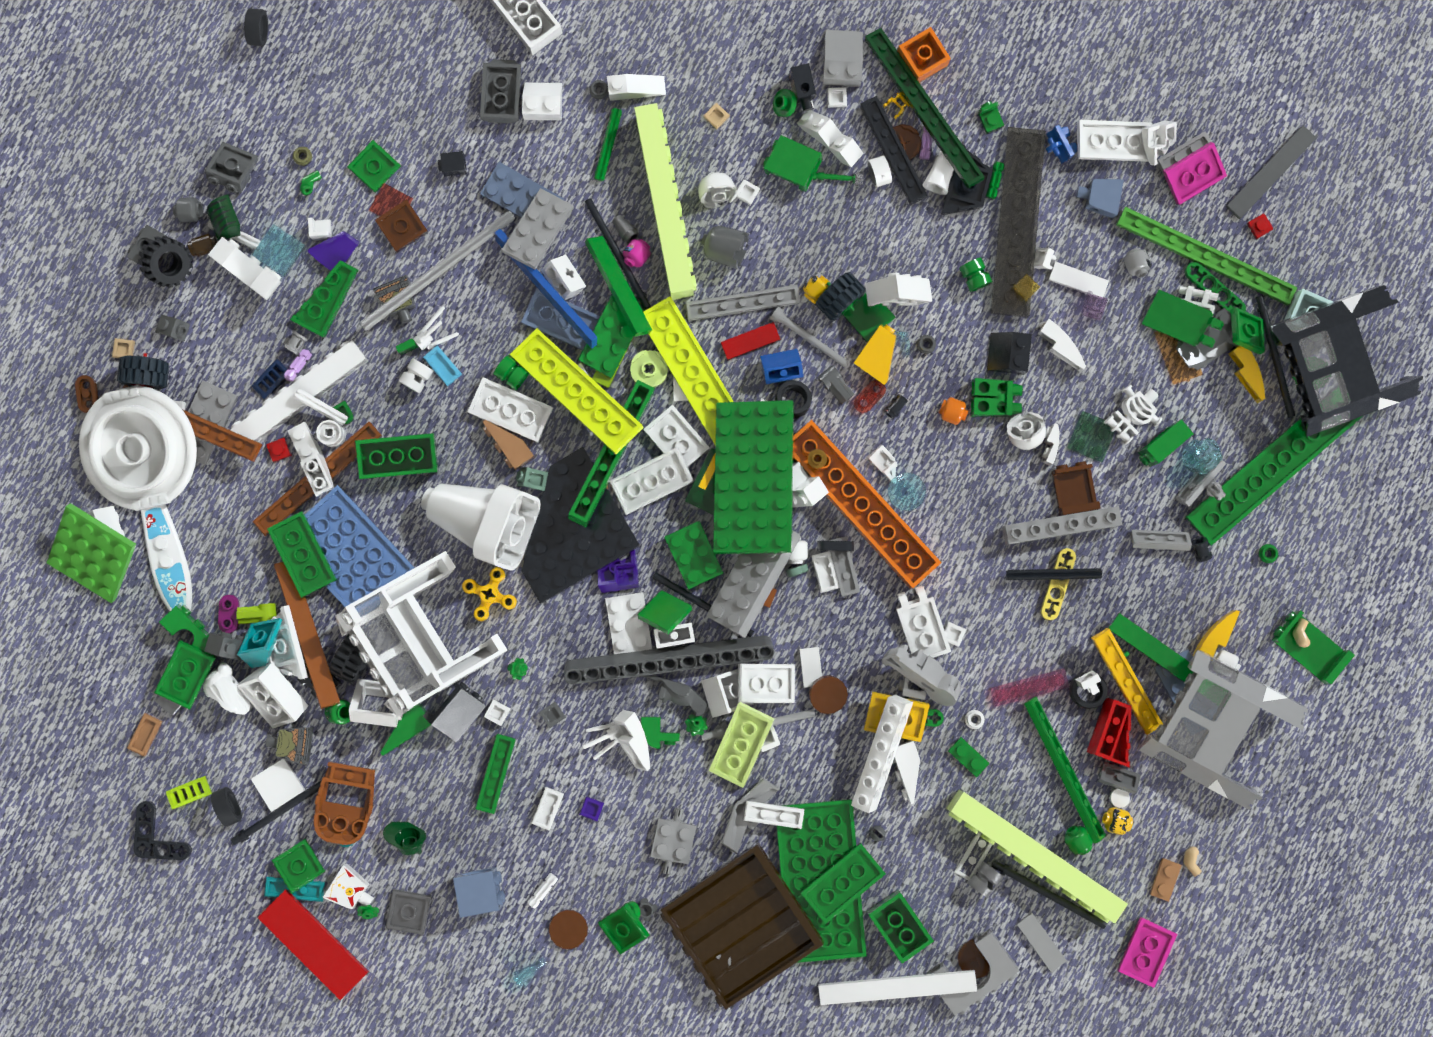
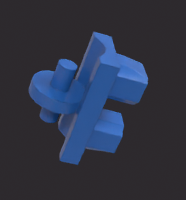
M1057 125L1046 134L1050 145L1046 148L1047 153L1053 151L1054 155L1058 156L1061 164L1068 161L1078 151L1077 144L1074 142L1069 144L1067 140L1070 136L1067 126L1060 127V125Z

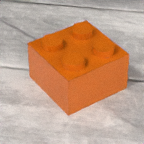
M931 27L899 45L897 49L919 83L947 67L951 59Z

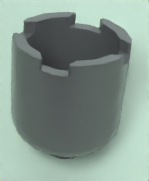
M719 225L711 228L708 234L703 235L701 242L704 245L705 256L711 261L737 270L738 266H741L746 253L743 247L745 242H749V233Z

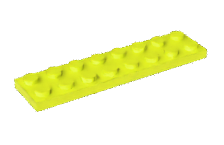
M669 296L643 312L652 328L651 333L648 335L716 446V404L734 401L673 299Z
M538 328L510 354L519 365L527 370L537 382L615 454L644 428L639 421Z

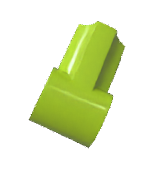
M276 603L237 607L238 624H251L271 620L274 616H277Z

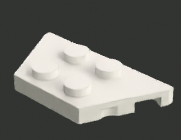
M289 605L282 606L280 613L272 618H281L282 623L268 664L273 663L285 675H294L298 679L308 678Z

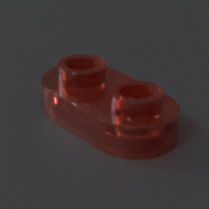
M878 380L871 381L855 398V410L859 413L869 412L884 396L886 392L885 385ZM878 386L880 392H874L873 387ZM865 400L867 405L861 406L860 401Z

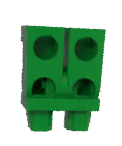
M974 378L971 390V397H973L971 400V417H1010L1011 415L1021 414L1022 403H1013V396H1022L1023 386L1013 384V381Z

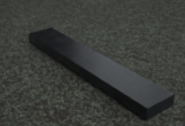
M875 96L860 103L859 106L909 204L912 205L926 198L928 195L878 97Z

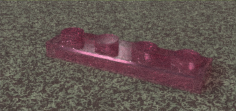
M1063 668L991 687L990 692L996 707L1068 688L1069 683Z

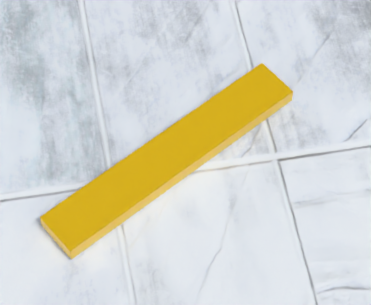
M1106 628L1091 637L1128 705L1131 706V710L1146 735L1152 733L1163 723L1109 628Z

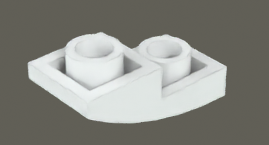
M1055 423L1051 427L1048 426L1046 428L1044 443L1050 445V448L1046 447L1042 455L1045 458L1043 463L1049 466L1054 463L1059 446V426Z

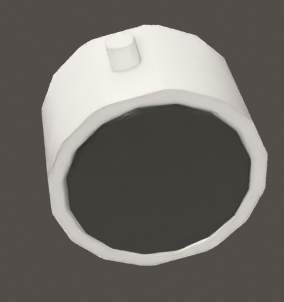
M884 155L867 161L868 170L876 188L892 182L891 171Z

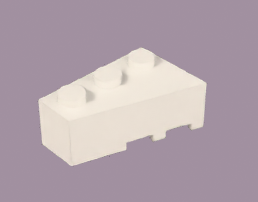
M896 272L888 274L886 278L865 283L868 306L880 303L883 306H888L889 302L897 303V306H913L932 302L929 279L921 278V275L911 277L910 274L899 275Z

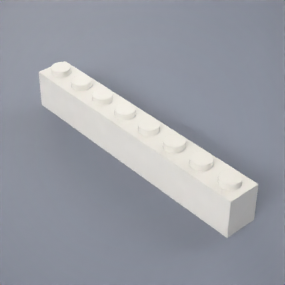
M353 340L344 342L340 345V349L337 352H331L326 355L322 363L311 366L307 374L296 377L292 385L281 388L277 392L278 395L273 399L268 398L258 410L250 411L246 415L247 418L243 421L235 422L231 426V431L260 442L307 407L306 404L294 398L298 389L318 399L367 363L368 359Z

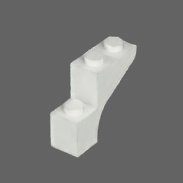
M809 110L797 122L798 126L827 147L841 163L852 167L864 154L853 138L843 135L831 118Z

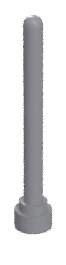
M779 306L776 308L769 319L775 323H783L841 366H848L849 363L845 358L787 318L784 310Z

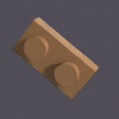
M1162 858L1150 895L1169 902L1182 865Z

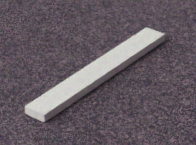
M975 970L823 983L819 984L818 988L821 1005L976 992L977 984Z

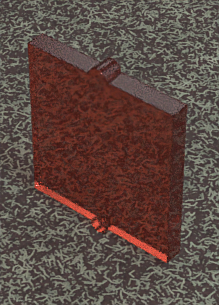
M384 183L378 195H375V200L369 210L382 216L406 199L411 204L413 198Z

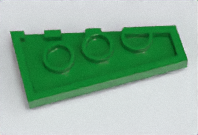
M340 260L326 276L325 281L314 290L313 295L307 302L303 303L300 307L301 309L290 320L325 338L359 270Z

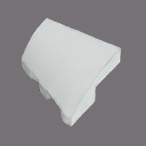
M1161 121L1142 128L1143 145L1150 165H1157V158L1160 155H1165L1168 148L1176 142L1177 122Z

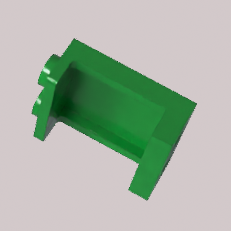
M780 135L779 139L774 141L770 157H766L763 167L767 175L771 173L798 185L799 190L806 192L823 158L820 152Z

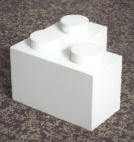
M794 462L793 508L813 506L829 492L819 476L809 478L801 464Z

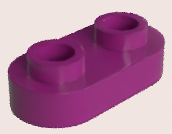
M225 595L219 601L218 626L222 632L233 633L239 626L236 612L237 607H240V602L234 595ZM227 601H231V607L229 608L226 607ZM227 620L231 622L229 627L225 626Z

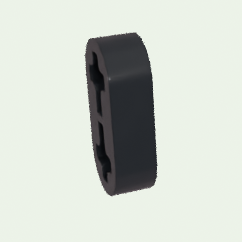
M817 541V551L853 552L854 541Z

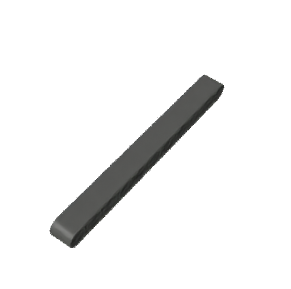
M763 635L572 659L564 665V679L569 684H582L764 661L773 657L774 648L772 639Z

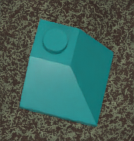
M272 619L250 625L237 655L251 668L266 666L269 662L282 619Z

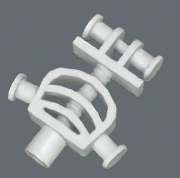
M1132 385L1127 386L1122 390V393L1125 392L1128 398L1122 402L1121 406L1126 418L1117 410L1104 421V424H1108L1111 427V432L1115 430L1118 432L1116 437L1121 438L1124 441V445H1127L1133 439V436L1139 433L1130 424L1131 422L1140 426L1151 421L1154 423V427L1161 423L1162 417L1158 418L1155 415L1157 409L1152 404L1158 398V394L1153 389H1150L1143 395L1141 391L1134 393L1131 389Z

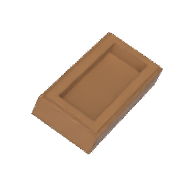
M144 713L127 749L145 757L163 721Z

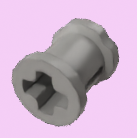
M293 331V336L283 347L299 355V350L308 339Z

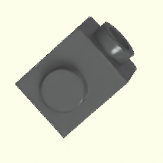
M161 314L155 333L184 342L190 324Z

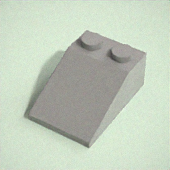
M825 30L823 85L860 87L863 66V32Z

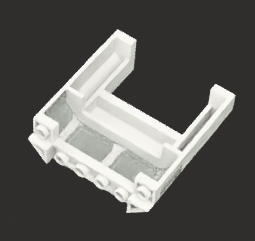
M446 551L346 606L341 613L335 615L342 637L348 633L350 634L349 639L360 650L359 655L362 661L368 663L371 668L370 673L372 677L381 684L380 689L383 695L389 697L384 705L397 717L480 669L507 651L500 637L496 634L485 643L453 661L414 598L415 595L447 578L456 568Z

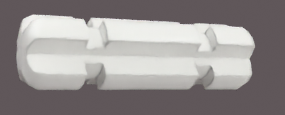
M550 873L546 877V881H543L535 891L534 896L528 900V904L535 909L539 905L540 900H543L552 888L551 886L557 882L558 878L554 874Z

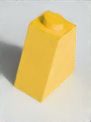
M887 324L879 326L854 362L855 365L884 385L889 378L897 337L894 334L895 330Z

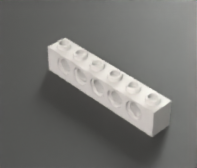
M898 695L888 697L851 806L867 813L877 809L913 705L912 701Z

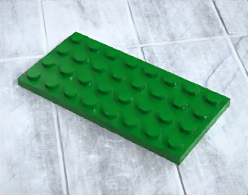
M793 400L720 402L716 404L714 554L792 553Z
M852 799L780 805L804 809L802 829L776 825L781 877L824 940V945L797 963L867 957L861 895L825 924L800 893L856 847L853 806H851Z

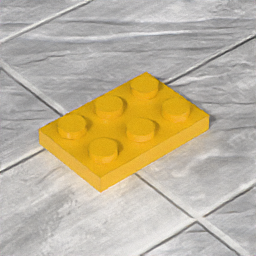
M872 692L864 725L865 731L876 733L885 704L891 695ZM907 699L912 701L913 705L901 738L921 742L930 705L929 703Z

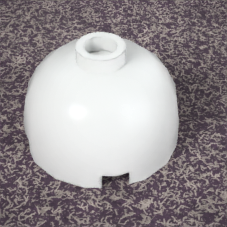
M712 172L700 182L698 194L701 204L703 203L706 208L713 209L720 207L721 205L718 204L720 202L729 200L731 203L737 196V190L731 177L725 173Z
M1027 412L1028 415L1023 416L1018 414L1008 422V437L1017 448L1030 450L1038 447L1043 442L1046 435V426L1043 418L1037 413Z

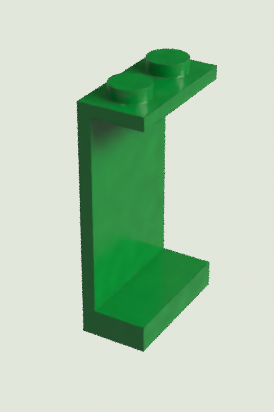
M1301 610L1290 612L1285 618L1287 622L1284 626H1279L1274 631L1273 635L1275 637L1272 641L1325 685H1331L1355 655L1350 650H1343L1310 622L1305 629V633L1310 639V645L1306 648L1300 647L1292 633L1300 618L1305 619L1302 616L1304 612Z

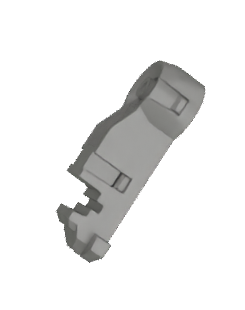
M905 644L889 649L884 654L882 664L891 666L926 691L933 701L944 706H954L961 693L960 681L953 675L947 674L939 662L930 655L924 654L923 650L919 649L910 654L907 652L908 646Z

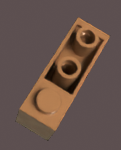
M487 420L483 421L485 425L483 430L488 437L492 436L496 442L493 445L499 453L503 451L507 457L504 461L510 469L514 467L517 471L535 459L522 439Z

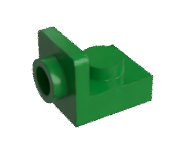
M987 102L981 105L978 112L986 134L1004 127L1003 120L998 111V102Z

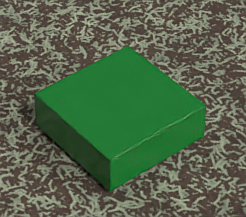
M412 338L396 346L401 356L418 348Z

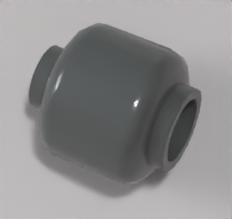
M194 197L179 198L176 204L173 205V214L177 216L180 222H197L203 216V205Z

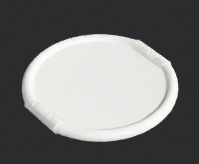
M135 385L104 393L87 412L79 435L80 459L89 481L107 500L127 509L139 511L171 503L185 489L195 468L197 456L196 439L188 417L174 400L153 388Z

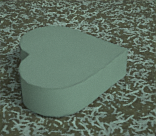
M803 564L785 571L787 577H793L805 573L809 569L807 564Z

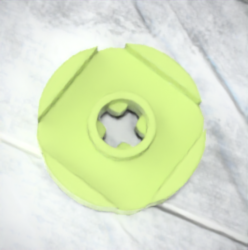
M643 350L632 359L630 371L635 383L639 380L655 388L665 381L668 374V366L659 352ZM645 365L654 366L652 374L644 372L646 370Z

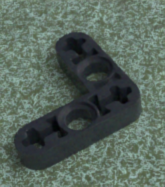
M152 801L141 802L136 810L133 848L135 855L139 858L185 860L189 858L192 853V847L187 842L154 840L156 806ZM146 804L148 808H151V812L147 813V818H151V821H141V818H145V811H142V808L146 807ZM142 824H148L150 827V832L147 835L141 833L140 828ZM145 844L146 848H152L153 844H155L153 851H145L144 854L139 850V847ZM161 844L166 845L168 848L166 855H161L158 852ZM184 846L183 848L187 850V853L183 854V856H181L180 852H174L173 856H171L173 849H180Z

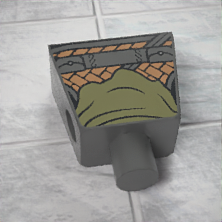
M404 275L373 288V291L383 305L411 283L408 276ZM414 296L391 312L389 316L392 318L398 315L401 324L412 321L409 310L416 308Z
M314 727L279 729L278 736H267L266 747L276 748L275 757L307 765L310 760Z

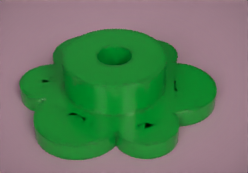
M371 905L359 906L357 908V915L362 916L364 919H372L378 916L379 908L372 907Z

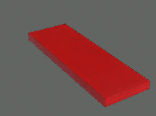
M287 889L257 917L339 1000L369 972Z

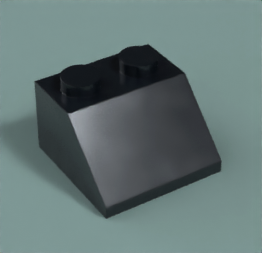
M1020 332L991 333L987 370L1025 375L1028 372L1032 334Z

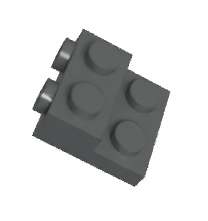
M222 142L205 169L206 179L212 185L217 186L221 184L225 186L229 192L235 193L238 191L242 193L250 180V173L258 161V156Z

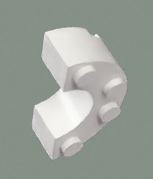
M222 237L208 255L260 296L268 300L281 284L280 279L282 277L267 266L263 269L259 266L261 262L254 256L250 258L238 249L240 245L234 240L230 239L227 241Z

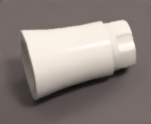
M941 150L927 178L923 182V187L939 195H946L954 169Z

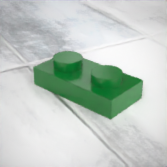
M962 737L948 750L976 778L990 764Z

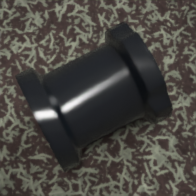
M1199 537L1191 541L1192 547L1196 552L1197 562L1208 561L1212 558L1213 554L1209 551L1208 539L1206 537Z

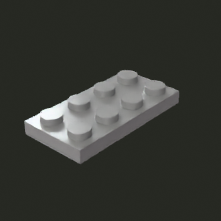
M540 188L502 248V253L536 270L573 211L574 206Z
M202 380L188 412L224 427L239 396ZM195 437L197 447L196 461L206 465L215 445Z

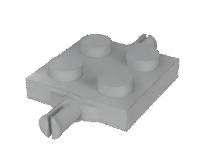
M676 808L674 819L658 818L650 857L658 858L665 862L662 872L664 874L666 872L669 875L671 874L672 863L689 864L696 825L686 824L681 820L684 810L681 808L680 812L679 808Z

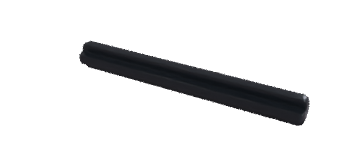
M1101 568L1006 571V580L1102 578Z

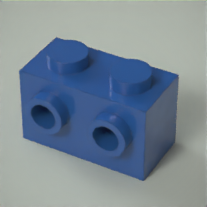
M798 349L760 356L766 384L804 377Z

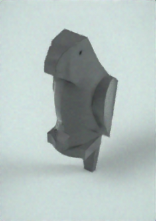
M651 675L642 676L663 682L659 693V699L662 700V703L670 700L679 706H691L693 711L696 712L695 716H701L706 712L708 703L690 685Z

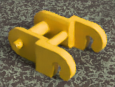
M897 92L895 98L891 97L883 105L885 108L892 102L900 108L894 119H897L904 112L906 106H910L901 92ZM898 98L904 103L903 106L896 101Z

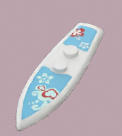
M164 504L141 510L146 549L152 576L160 598L169 612L178 604L181 606L185 605L191 611L192 584L190 572L167 506Z

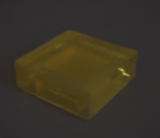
M1026 274L1012 289L1027 301L1040 286Z

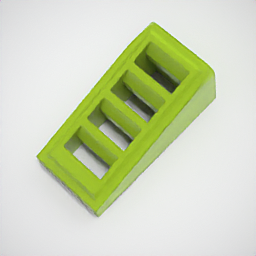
M206 776L166 791L172 809L179 808L212 794ZM199 782L201 783V786H202L203 791H204V793H202V794H201V792H200V790H199V787H198V785H197V783H199ZM190 786H193L196 794L195 797H193ZM182 789H185L188 797L187 800L184 797ZM174 792H177L180 803H178Z

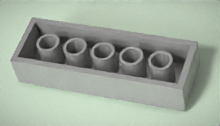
M792 530V552L801 538L794 530ZM792 553L740 554L706 617L746 638Z

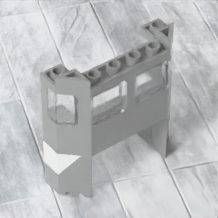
M1197 650L1187 666L1193 673L1187 676L1183 691L1180 690L1175 697L1176 703L1173 708L1170 707L1166 712V720L1163 725L1160 724L1155 734L1147 735L1139 751L1250 810L1252 808L1250 804L1253 805L1256 799H1263L1255 788L1249 785L1246 787L1222 774L1260 708L1301 730L1304 729V726L1301 724V721L1306 716L1304 712L1308 713L1309 709L1202 650Z

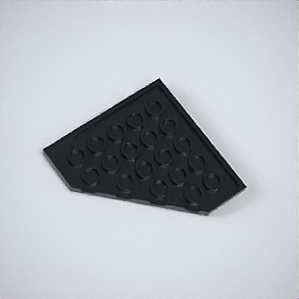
M584 447L554 463L548 471L545 491H543L540 501V511L531 533L521 570L540 604L640 547L639 542L607 487L586 527L568 519L569 512L594 465Z

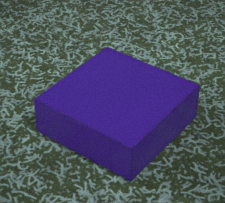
M586 796L579 815L598 821L604 803Z

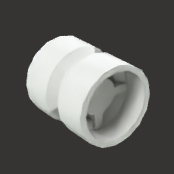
M412 358L407 366L408 371L403 372L398 381L420 394L425 386L424 381L429 380L434 371Z
M326 420L317 427V438L328 447H339L345 441L346 432L335 421Z

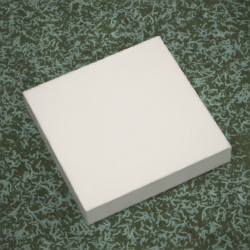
M281 759L251 779L271 812L305 791L285 759Z

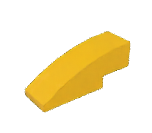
M1238 346L1228 353L1239 367V370L1234 374L1256 403H1259L1265 399V389L1258 363L1250 350Z
M1232 610L1213 624L1197 645L1194 654L1197 650H1202L1214 657L1218 646L1226 647L1240 611Z

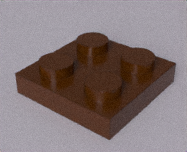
M407 199L375 219L396 252H399L428 233V230Z

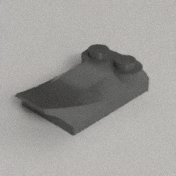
M493 59L489 63H483L481 120L490 123L508 124L519 121L521 64H517L515 60Z
M1225 308L1213 315L1214 318L1223 321L1224 325L1221 331L1208 326L1204 335L1215 339L1212 348L1201 343L1193 347L1176 339L1178 342L1176 350L1188 368H1195L1198 371L1237 345L1233 343L1231 313Z

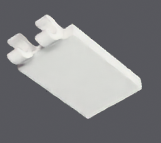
M924 586L915 588L918 599L909 602L905 592L898 593L897 596L901 607L897 608L896 611L911 654L921 649L924 654L934 658L951 652L934 598H927Z

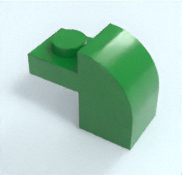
M641 717V726L645 733L647 744L651 747L660 749V741H664V745H676V741H680V733L661 732V717Z

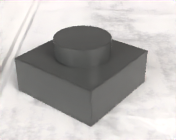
M556 701L539 712L549 728L566 718Z

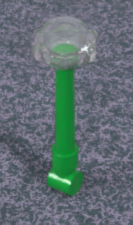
M857 170L853 176L816 172L813 180L852 181L855 187L859 188V185H863L864 174L860 173V170Z

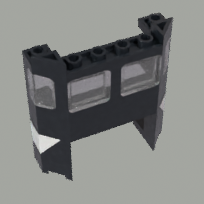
M1385 285L1372 287L1271 325V337L1275 341L1276 346H1285L1284 354L1290 361V372L1296 379V390L1303 400L1302 408L1306 414L1301 415V426L1307 437L1421 394V391L1418 389L1420 388L1419 381L1423 380V376H1405L1400 378V382L1379 389L1356 318L1399 303L1397 299L1390 298L1389 292L1385 291L1387 289Z

